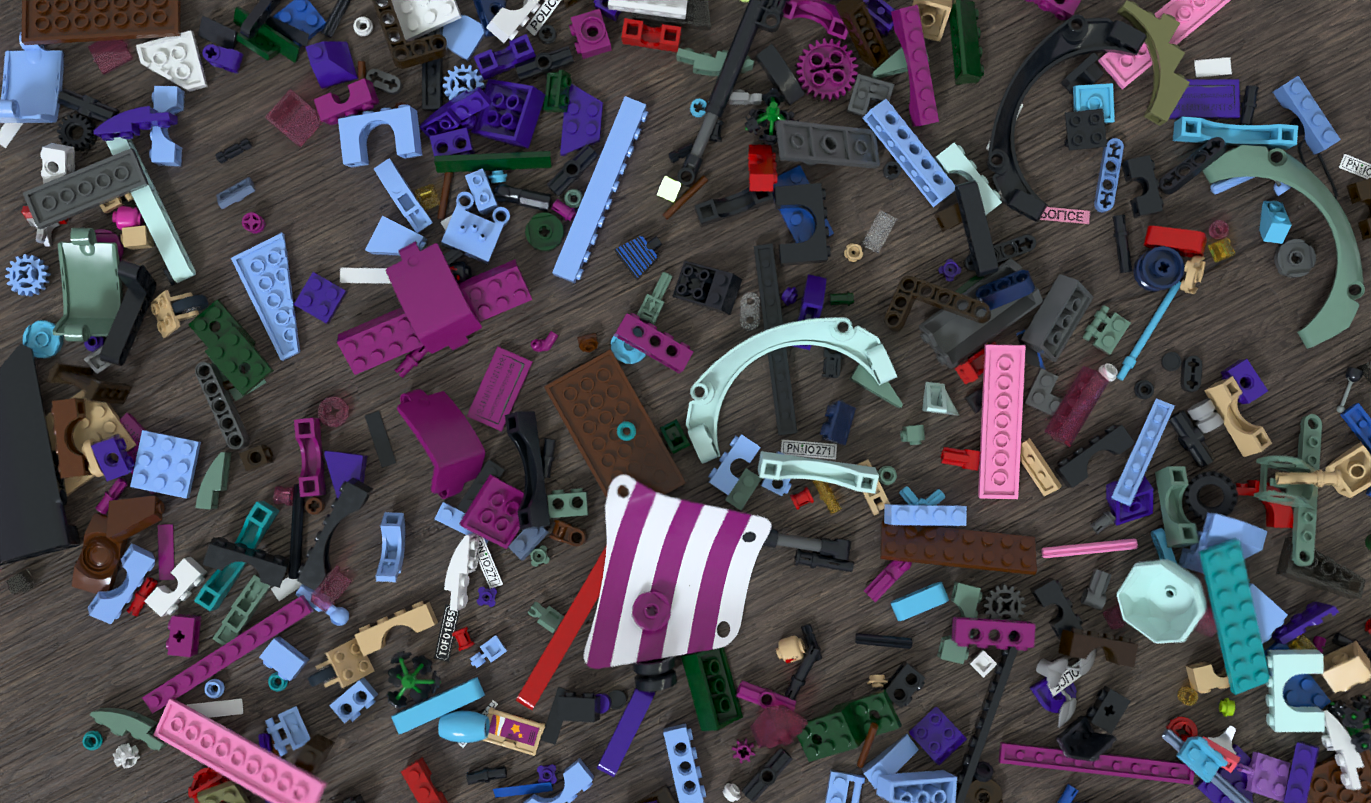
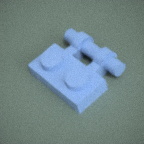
M297 706L278 714L280 722L275 724L272 717L265 720L268 727L266 730L268 734H271L275 743L273 746L275 750H278L280 756L288 753L286 745L291 744L292 749L295 750L304 746L311 739ZM281 728L284 729L287 738L282 740L278 731Z

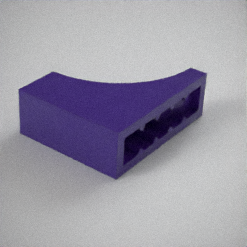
M808 274L797 322L820 318L827 278ZM795 345L793 347L810 350L811 345Z

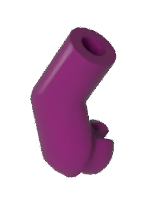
M550 331L546 339H534L531 342V347L537 352L548 351L555 343L558 335Z

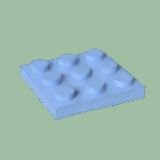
M142 430L130 487L189 498L201 442Z

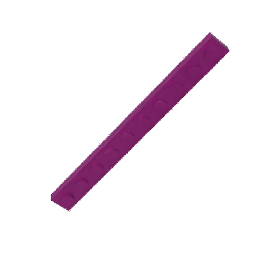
M304 595L298 597L142 697L152 714L166 706L169 699H177L313 612L312 607Z
M1000 742L998 761L1004 764L1191 785L1194 783L1195 772L1184 762L1103 753L1098 760L1089 762L1066 758L1062 749Z

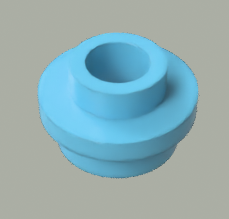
M503 170L492 171V175L488 177L489 179L491 178V183L506 182L508 175L503 174Z

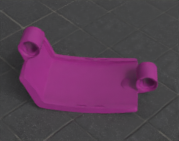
M415 241L398 250L402 261L388 267L386 273L415 334L431 354L446 346L455 350L469 343L466 336L481 329L482 325L465 300L439 245L435 243L420 251Z
M416 389L401 394V404L397 406V410L416 435L434 465L431 491L434 494L438 493L442 499L459 494L463 490L464 483L476 479L481 471L485 457V449L463 413L444 391L427 395L423 390Z

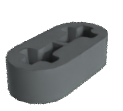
M371 69L366 74V79L371 81L374 88L392 95L399 94L402 90L401 81L394 75L378 69ZM377 75L382 80V82L376 80L373 83V80L371 78L372 76L375 77ZM395 81L397 87H393L391 90V87L386 83H394Z

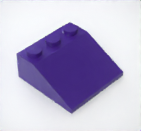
M488 79L484 92L491 99V104L477 113L476 124L471 133L512 146L529 149L545 94L534 86Z

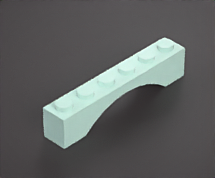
M761 451L758 464V473L761 478L775 480L811 479L874 494L879 477L875 467Z

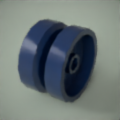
M1162 246L1153 248L1140 255L1134 263L1133 273L1139 286L1145 290L1155 292L1177 284L1183 276L1185 267L1183 259L1177 251L1170 247Z

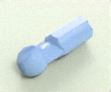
M303 584L295 594L297 597L304 595L310 606L318 612L324 611L328 614L334 625L342 626L349 620L347 609L334 606L330 603V598L320 590L317 592Z

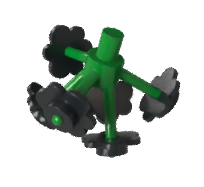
M405 651L394 654V657L391 658V664L400 663L401 665L388 670V675L390 676L388 682L393 683V686L397 688L401 685L403 686L400 692L389 691L387 693L388 702L396 708L406 707L407 698L403 695L406 689H411L409 696L414 698L416 703H420L423 699L428 698V692L431 688L432 693L435 694L436 689L440 687L441 681L440 676H437V671L432 673V680L416 678L418 673L425 675L427 672L432 671V661L425 658L424 655L413 657L412 662L414 663L415 671L412 674H409V670L404 660L410 658L411 652L405 653Z

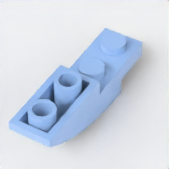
M390 158L374 168L391 198L416 233L433 223Z

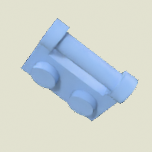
M830 770L825 803H846L849 781L855 782L851 803H859L865 777Z

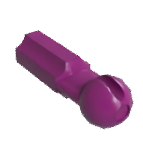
M892 560L863 591L876 603L904 572L911 568L912 562Z

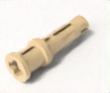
M1317 470L1311 473L1276 472L1275 481L1276 484H1315L1317 487H1322L1323 485L1340 487L1342 475L1340 470H1334V472Z

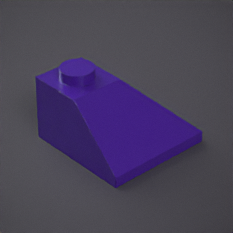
M323 41L306 46L310 65L321 89L358 79L348 42Z

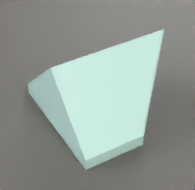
M925 383L922 411L960 416L945 389V384Z

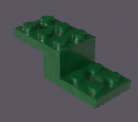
M216 300L188 324L208 347L204 352L242 396H245L274 371L254 348L256 342L220 300ZM218 321L221 325L220 330L214 332L212 324ZM244 363L250 365V371L246 374L241 371Z
M885 689L838 704L828 714L797 723L793 728L808 761L811 762L858 748L866 739L871 723L878 724L876 735L899 729L902 724ZM872 710H876L880 714V718L874 717ZM814 735L821 736L822 742L817 741Z

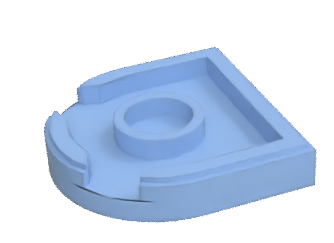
M461 15L462 18L443 27L442 35L446 38L447 48L469 61L485 34L479 22L468 16Z

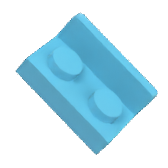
M1188 737L1176 755L1205 782H1211L1219 767H1225L1228 764L1223 755L1212 749L1202 737Z

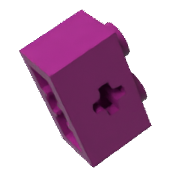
M187 614L171 616L168 622L170 635L166 642L167 655L192 657L198 654L201 616Z

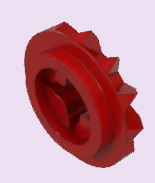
M1177 716V718L1170 720L1169 725L1166 726L1167 730L1171 729L1178 737L1179 733L1175 729L1183 727V730L1188 733V735H1180L1184 742L1188 737H1197L1198 735L1195 723L1187 717Z

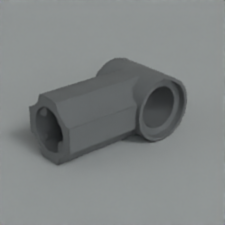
M1094 569L1088 588H1085L1082 593L1081 604L1102 610L1106 602L1105 593L1112 575Z

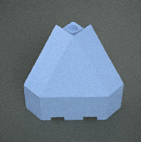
M1207 513L1203 531H1197L1199 543L1191 545L1190 549H1182L1178 565L1182 568L1204 574L1199 551L1234 538L1240 541L1243 559H1246L1263 550L1267 531L1239 520Z

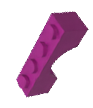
M821 0L787 1L783 10V17L791 20L795 18L814 20L820 23L828 34L846 39L848 31L835 5Z
M320 418L295 419V439L299 444L302 458V468L299 476L300 497L326 495Z

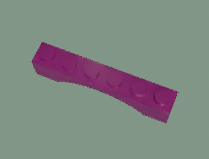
M918 5L894 10L891 12L894 31L901 43L908 67L910 82L909 111L912 127L939 122Z

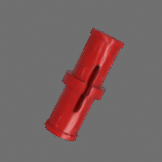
M146 578L141 589L136 591L133 602L126 610L129 614L132 611L131 615H139L145 604L144 601L158 584L157 580L153 582V578Z

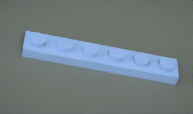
M1156 398L1114 490L1112 499L1129 506L1131 505L1174 409V405Z

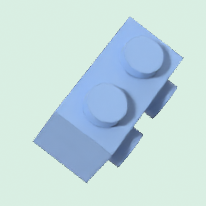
M280 636L274 638L260 656L265 666L274 668L279 672L278 675L282 679L289 681L296 678L310 660Z

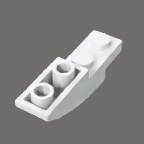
M475 533L468 534L462 539L451 558L447 570L444 590L451 591L450 610L453 611L465 608L468 602L467 586L470 580L468 573L475 571L478 565L476 556L479 539Z
M1325 710L1323 711L1325 732H1322V743L1327 748V751H1336L1335 760L1341 768V781L1346 786V789H1361L1356 768L1364 767L1360 754L1356 752V747L1351 743V737L1345 728L1330 712Z

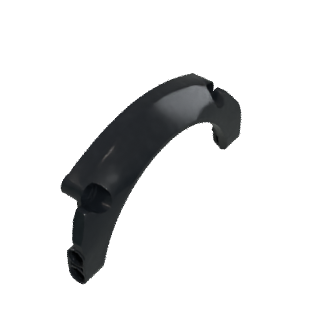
M1074 15L1045 37L1028 55L1014 74L1004 93L990 137L987 166L996 173L991 180L995 190L1001 197L1000 201L1035 222L1040 220L1048 206L1026 182L1020 170L1015 152L1014 132L1020 106L1031 87L1047 71L1079 55L1093 52H1114L1136 56L1147 38L1143 32L1119 20L1113 22L1109 18L1085 19L1082 15ZM1071 24H1079L1080 29H1073ZM998 157L1001 159V164L995 165L991 159Z

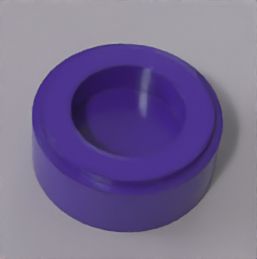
M605 693L595 695L601 696L600 713L608 711L611 707L610 697Z

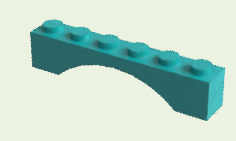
M257 501L246 517L235 544L242 543L248 548L256 549L280 510L265 501ZM234 562L227 565L222 571L217 569L204 584L194 602L209 611L218 609L247 563Z

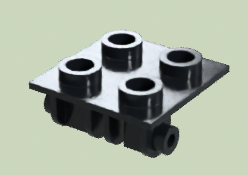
M1103 109L1064 113L1067 139L1064 140V145L1068 147L1069 151L1107 147Z

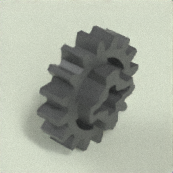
M1002 584L1001 589L995 585V591L989 589V597H983L987 600V603L982 604V606L987 607L984 614H990L988 619L1020 621L1019 614H1025L1021 611V608L1026 607L1025 604L1021 603L1025 598L1018 596L1020 591H1014V587L1011 585L1007 589L1005 584ZM1009 593V595L1007 594L1005 597H1001L999 594ZM1002 602H1005V603H1006V604H1005V605L1007 606L1006 609H1003V608H1002V607H1003L1002 604H1001ZM1003 614L1009 615L1007 618H999Z

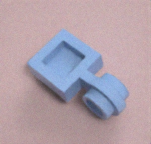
M495 635L480 646L484 652L483 654L478 652L470 658L471 664L478 668L486 662L484 659L486 656L490 662H493L504 654L507 649L498 636Z

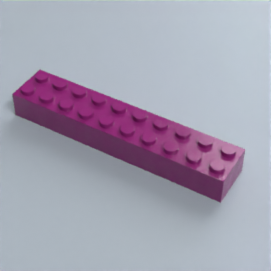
M516 259L458 283L465 300L479 322L532 300L531 292ZM402 307L338 334L337 344L354 375L424 346L415 334Z

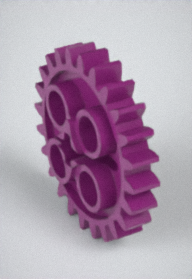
M823 38L822 44L816 40L815 47L809 44V51L803 49L802 53L804 56L799 55L798 60L802 63H797L796 65L800 69L796 71V75L801 76L798 79V83L804 82L801 87L802 90L808 88L807 95L813 92V99L819 95L821 101H823L824 97L831 101L832 96L838 100L839 93L845 96V89L850 91L852 88L850 84H855L856 80L852 77H857L858 75L856 71H853L858 68L857 64H853L856 61V57L850 58L853 51L846 52L847 45L840 47L841 41H838L835 45L832 38L830 43H827L825 38ZM831 57H838L840 59V62H832ZM818 58L821 64H813L812 59ZM824 67H827V69L830 70V72L826 73ZM833 76H841L842 81H834ZM815 77H820V78H822V79H823V83H821V84L815 83L814 78H815Z

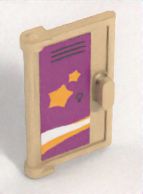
M490 707L488 710L490 721L489 735L483 741L535 756L546 723L535 722Z

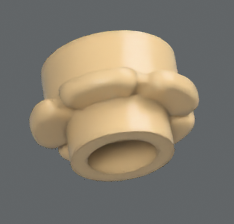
M853 243L847 245V249L844 251L845 257L850 262L860 260L863 256L862 247L859 244Z

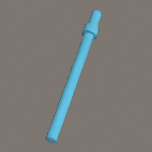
M1180 281L1169 289L1132 352L1124 359L1123 366L1117 375L1119 380L1123 381L1130 368L1133 369L1138 355L1181 286Z

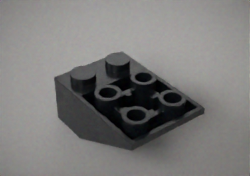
M684 261L672 297L716 312L731 315L743 279L730 272Z

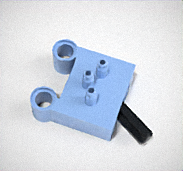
M469 192L459 193L456 199V208L441 241L442 246L451 249L444 254L448 265L452 264L462 255L488 264L501 231L509 222V211L504 207L496 208L493 211L491 222L469 212L473 208L474 203L472 194ZM462 198H467L470 204L463 206L459 201ZM498 213H503L506 219L498 221L495 216Z

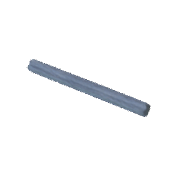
M1166 729L1162 734V738L1179 752L1185 742L1171 729ZM1216 772L1211 782L1234 803H1251L1222 775Z

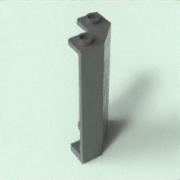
M1010 258L998 267V272L987 275L962 293V295L978 300L976 291L979 287L1023 270V268ZM1035 287L1031 294L990 310L991 318L986 323H978L941 309L919 325L922 332L920 337L926 344L928 343L931 346L940 364H945L952 369L1041 304L1043 300L1039 289ZM961 303L958 309H966L968 307V303ZM980 309L976 315L982 317L987 311Z

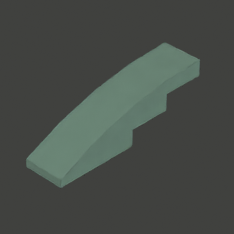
M254 575L231 606L232 609L222 621V626L212 639L223 646L239 636L254 615L271 585L260 582V577Z

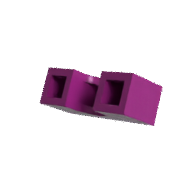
M364 78L349 84L350 96L343 104H341L339 96L331 92L314 99L320 120L329 125L338 124V119L345 118V116L357 115L362 110L369 111L373 109L375 105L380 104L373 83Z

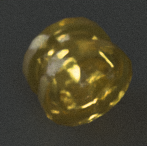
M1186 686L1178 691V699L1183 704L1191 706L1198 701V694L1194 689ZM1186 692L1192 694L1191 696H1189L1190 700L1184 698L1185 696H1187Z

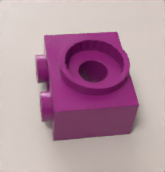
M600 9L571 17L572 24L569 25L572 36L576 35L578 42L574 44L577 54L581 53L583 59L612 51ZM592 30L598 32L594 37L588 35Z

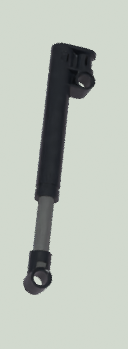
M749 0L709 97L708 104H706L704 109L706 116L690 154L687 153L683 166L678 173V180L683 186L690 187L696 182L697 174L703 162L701 158L717 119L723 116L724 109L728 104L758 28L770 33L776 32L780 27L787 1L791 0ZM769 18H775L777 23L774 26H769L766 21ZM684 173H691L692 179L689 182L682 181Z
M771 528L762 547L776 548V545L816 551L820 555H832V558L849 560L852 541L839 538L831 540L824 537L814 539L778 533V529ZM746 532L743 534L742 539L745 542H752L756 539V534L754 532Z

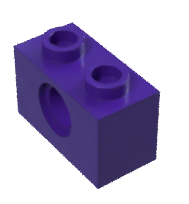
M1248 359L1238 360L1220 372L1223 376L1222 380L1234 377L1242 391L1238 398V402L1241 404H1249L1268 392ZM1241 378L1245 380L1244 387L1240 385Z
M119 434L97 441L91 445L107 481L129 474L134 470V460L131 456H128L126 443L123 438H120ZM111 453L117 454L119 460H113L111 458Z

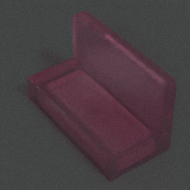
M338 565L311 595V602L324 612L330 609L351 584V580L339 572L340 567Z

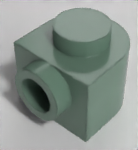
M923 424L902 426L903 430L900 431L902 442H910V445H919L921 440H925Z

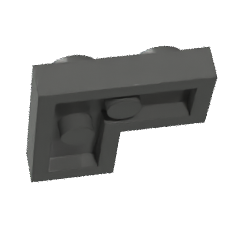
M858 74L847 112L864 117L870 99L882 102L885 99L890 101L894 84Z
M1040 368L1023 403L1056 419H1060L1068 402L1051 394L1058 376Z

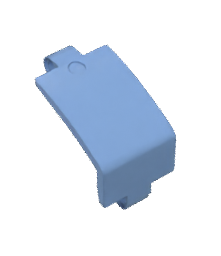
M20 32V45L25 51L5 52L0 100V123L57 122L60 109L58 95L62 91L64 52L61 50L45 51V44L24 45L21 42Z

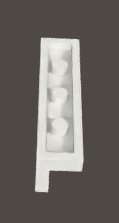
M609 0L608 7L610 10L685 19L687 0Z

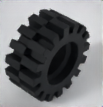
M73 114V116L68 115V119L63 118V125L58 124L61 130L57 129V133L60 134L58 139L62 140L61 143L74 147L75 151H85V148L89 150L91 148L89 145L95 144L93 139L97 140L98 136L94 135L95 124L77 114ZM76 126H81L84 130L83 135L80 139L74 140L71 135L72 131Z

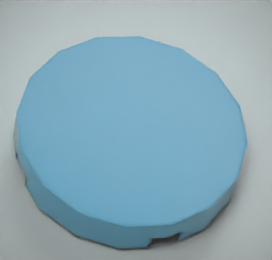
M36 321L25 329L23 345L33 349L34 357L50 358L61 350L63 336L53 335L52 331L56 324L49 321Z
M639 328L633 329L635 336H642V331ZM615 336L612 337L611 350L618 361L624 364H635L646 356V354Z

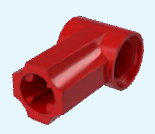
M943 447L941 463L978 471L981 452Z

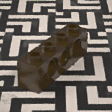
M841 0L835 7L862 61L877 69L890 55L864 1Z

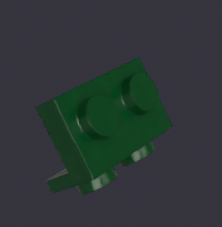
M559 70L558 73H547L543 108L545 112H567L570 102L569 89L572 84L571 74L564 70Z

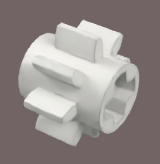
M127 743L120 745L116 749V753H113L117 767L122 765L125 769L136 764L137 759L140 758L136 745L131 747Z

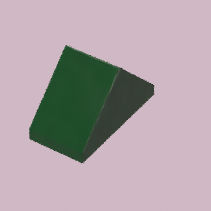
M677 419L660 427L673 454L690 446Z

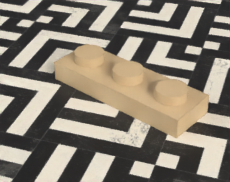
M1028 438L1021 442L1020 461L1043 496L1060 489L1062 485L1032 440Z

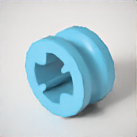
M695 99L691 103L690 112L693 116L702 117L705 115V111L700 110L698 113L695 111L696 108H694V105L698 106L700 103L702 108L705 109L707 103L703 99Z

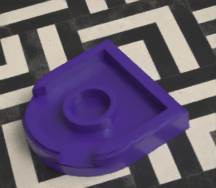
M1047 677L1029 687L1044 709L1052 713H1060L1062 705L1066 702V697L1061 692L1052 696L1047 686ZM1071 683L1063 690L1071 698H1076L1077 690L1074 683Z

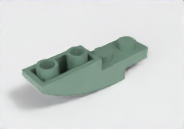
M684 47L683 49L678 48L676 56L677 61L693 65V73L718 76L728 51H717L716 58H714L709 53L702 52L699 54L695 53L691 48ZM749 56L746 57L740 74L753 69L754 60H751Z
M99 708L90 714L91 717L95 718L94 721L96 723L107 726L113 734L123 736L130 732L132 737L143 740L153 750L159 751L168 744L154 736V729L158 722L140 713L120 708Z

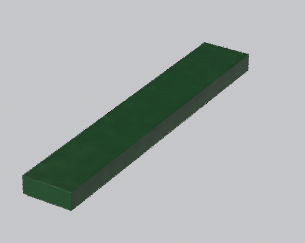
M550 151L434 156L437 173L469 172L480 169L492 171L552 168Z

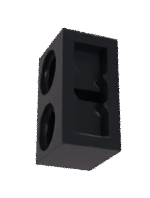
M903 661L880 691L886 689L890 700L902 709L904 705L907 706L911 702L913 693L923 687L925 677L906 661ZM913 673L915 679L912 682H906V676ZM896 689L903 690V694L900 697H894Z

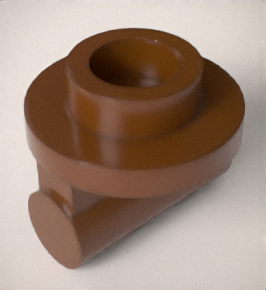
M596 332L577 337L579 348L584 352H592L598 347Z

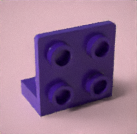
M938 707L932 709L909 731V734L938 765H941L967 740Z

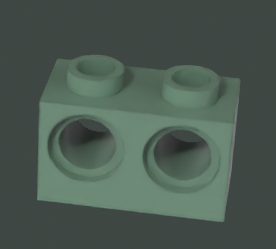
M583 488L571 489V493H564V490H552V494L547 495L550 518L589 515L588 492H583ZM577 496L583 500L581 507L573 505V499ZM556 498H560L564 502L561 509H557L554 506Z

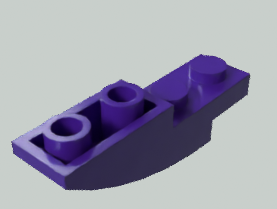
M480 87L470 92L466 90L436 110L420 124L419 128L429 139L430 136L449 132L460 126L462 120L490 106L491 99Z
M150 106L139 107L108 119L94 130V135L102 138L104 141H113L114 138L118 137L133 139V136L140 135V129L150 130L154 126L169 128L170 125L177 124V116L170 112L158 113L157 110Z

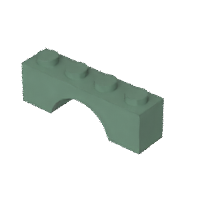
M1168 466L1156 471L1155 476L1167 547L1184 548L1199 543L1196 525L1186 518L1182 508L1183 493L1188 486L1185 466Z
M954 581L950 600L958 606L961 617L977 618V604L982 599L981 588ZM972 629L969 632L971 638H973L974 633ZM951 634L941 637L937 656L943 660L964 664V660L968 659L969 649L957 646V643L952 641Z

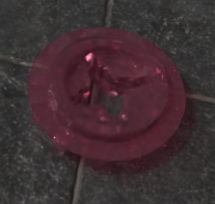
M328 397L318 407L319 419L326 426L338 427L346 422L349 416V407L339 397ZM332 406L334 409H341L336 413V417L334 415H327V413L332 411Z

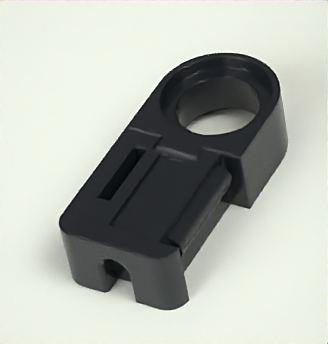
M824 347L823 357L826 359H824V374H822V377L838 378L840 376L841 352L837 351V353L831 354Z

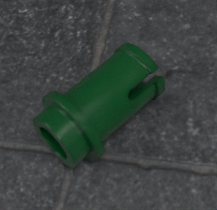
M849 291L847 293H830V306L844 304L850 306V304H854V295Z

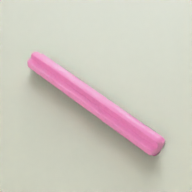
M1123 539L1044 547L1041 549V554L1043 558L1132 550L1138 548V543L1136 539Z

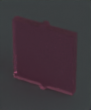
M123 40L97 41L88 46L94 57L93 61L97 63L104 75L133 59L127 49L128 45Z

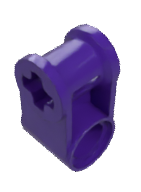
M213 44L205 46L202 52L203 57L212 66L232 73L239 72L244 56L239 51Z

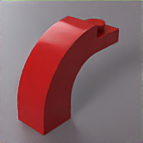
M985 347L955 367L956 372L965 385L978 379L979 375L984 372Z
M1248 480L1247 484L1236 483L1238 495L1254 496V493L1259 492L1260 481ZM1270 483L1266 484V491L1283 493L1277 487L1270 486ZM1271 496V497H1277V498H1285V497H1282V496ZM1261 501L1266 510L1267 527L1293 528L1294 517L1291 506Z

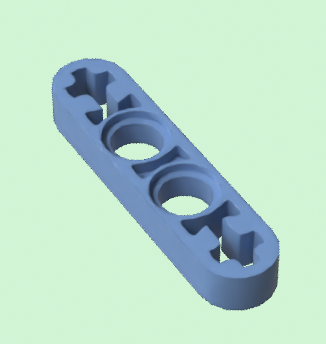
M1117 138L1110 139L1107 142V147L1103 149L1094 201L1095 209L1101 213L1111 210L1115 202L1124 149L1123 142ZM1114 143L1118 149L1114 151L1113 157H1107L1112 155L1113 148H1110V146ZM1108 161L1115 164L1114 171H1109L1106 168ZM1104 180H1109L1112 183L1110 190L1103 187ZM1105 194H1110L1106 196L1105 202L1108 203V205L1103 208V204H1101L1100 202L1104 200Z

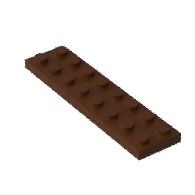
M884 521L881 523L880 559L1035 575L1037 572L1035 537L926 525L885 524Z

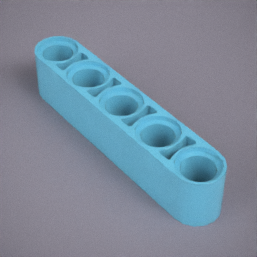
M475 677L392 715L391 718L398 734H402L485 696L478 677Z

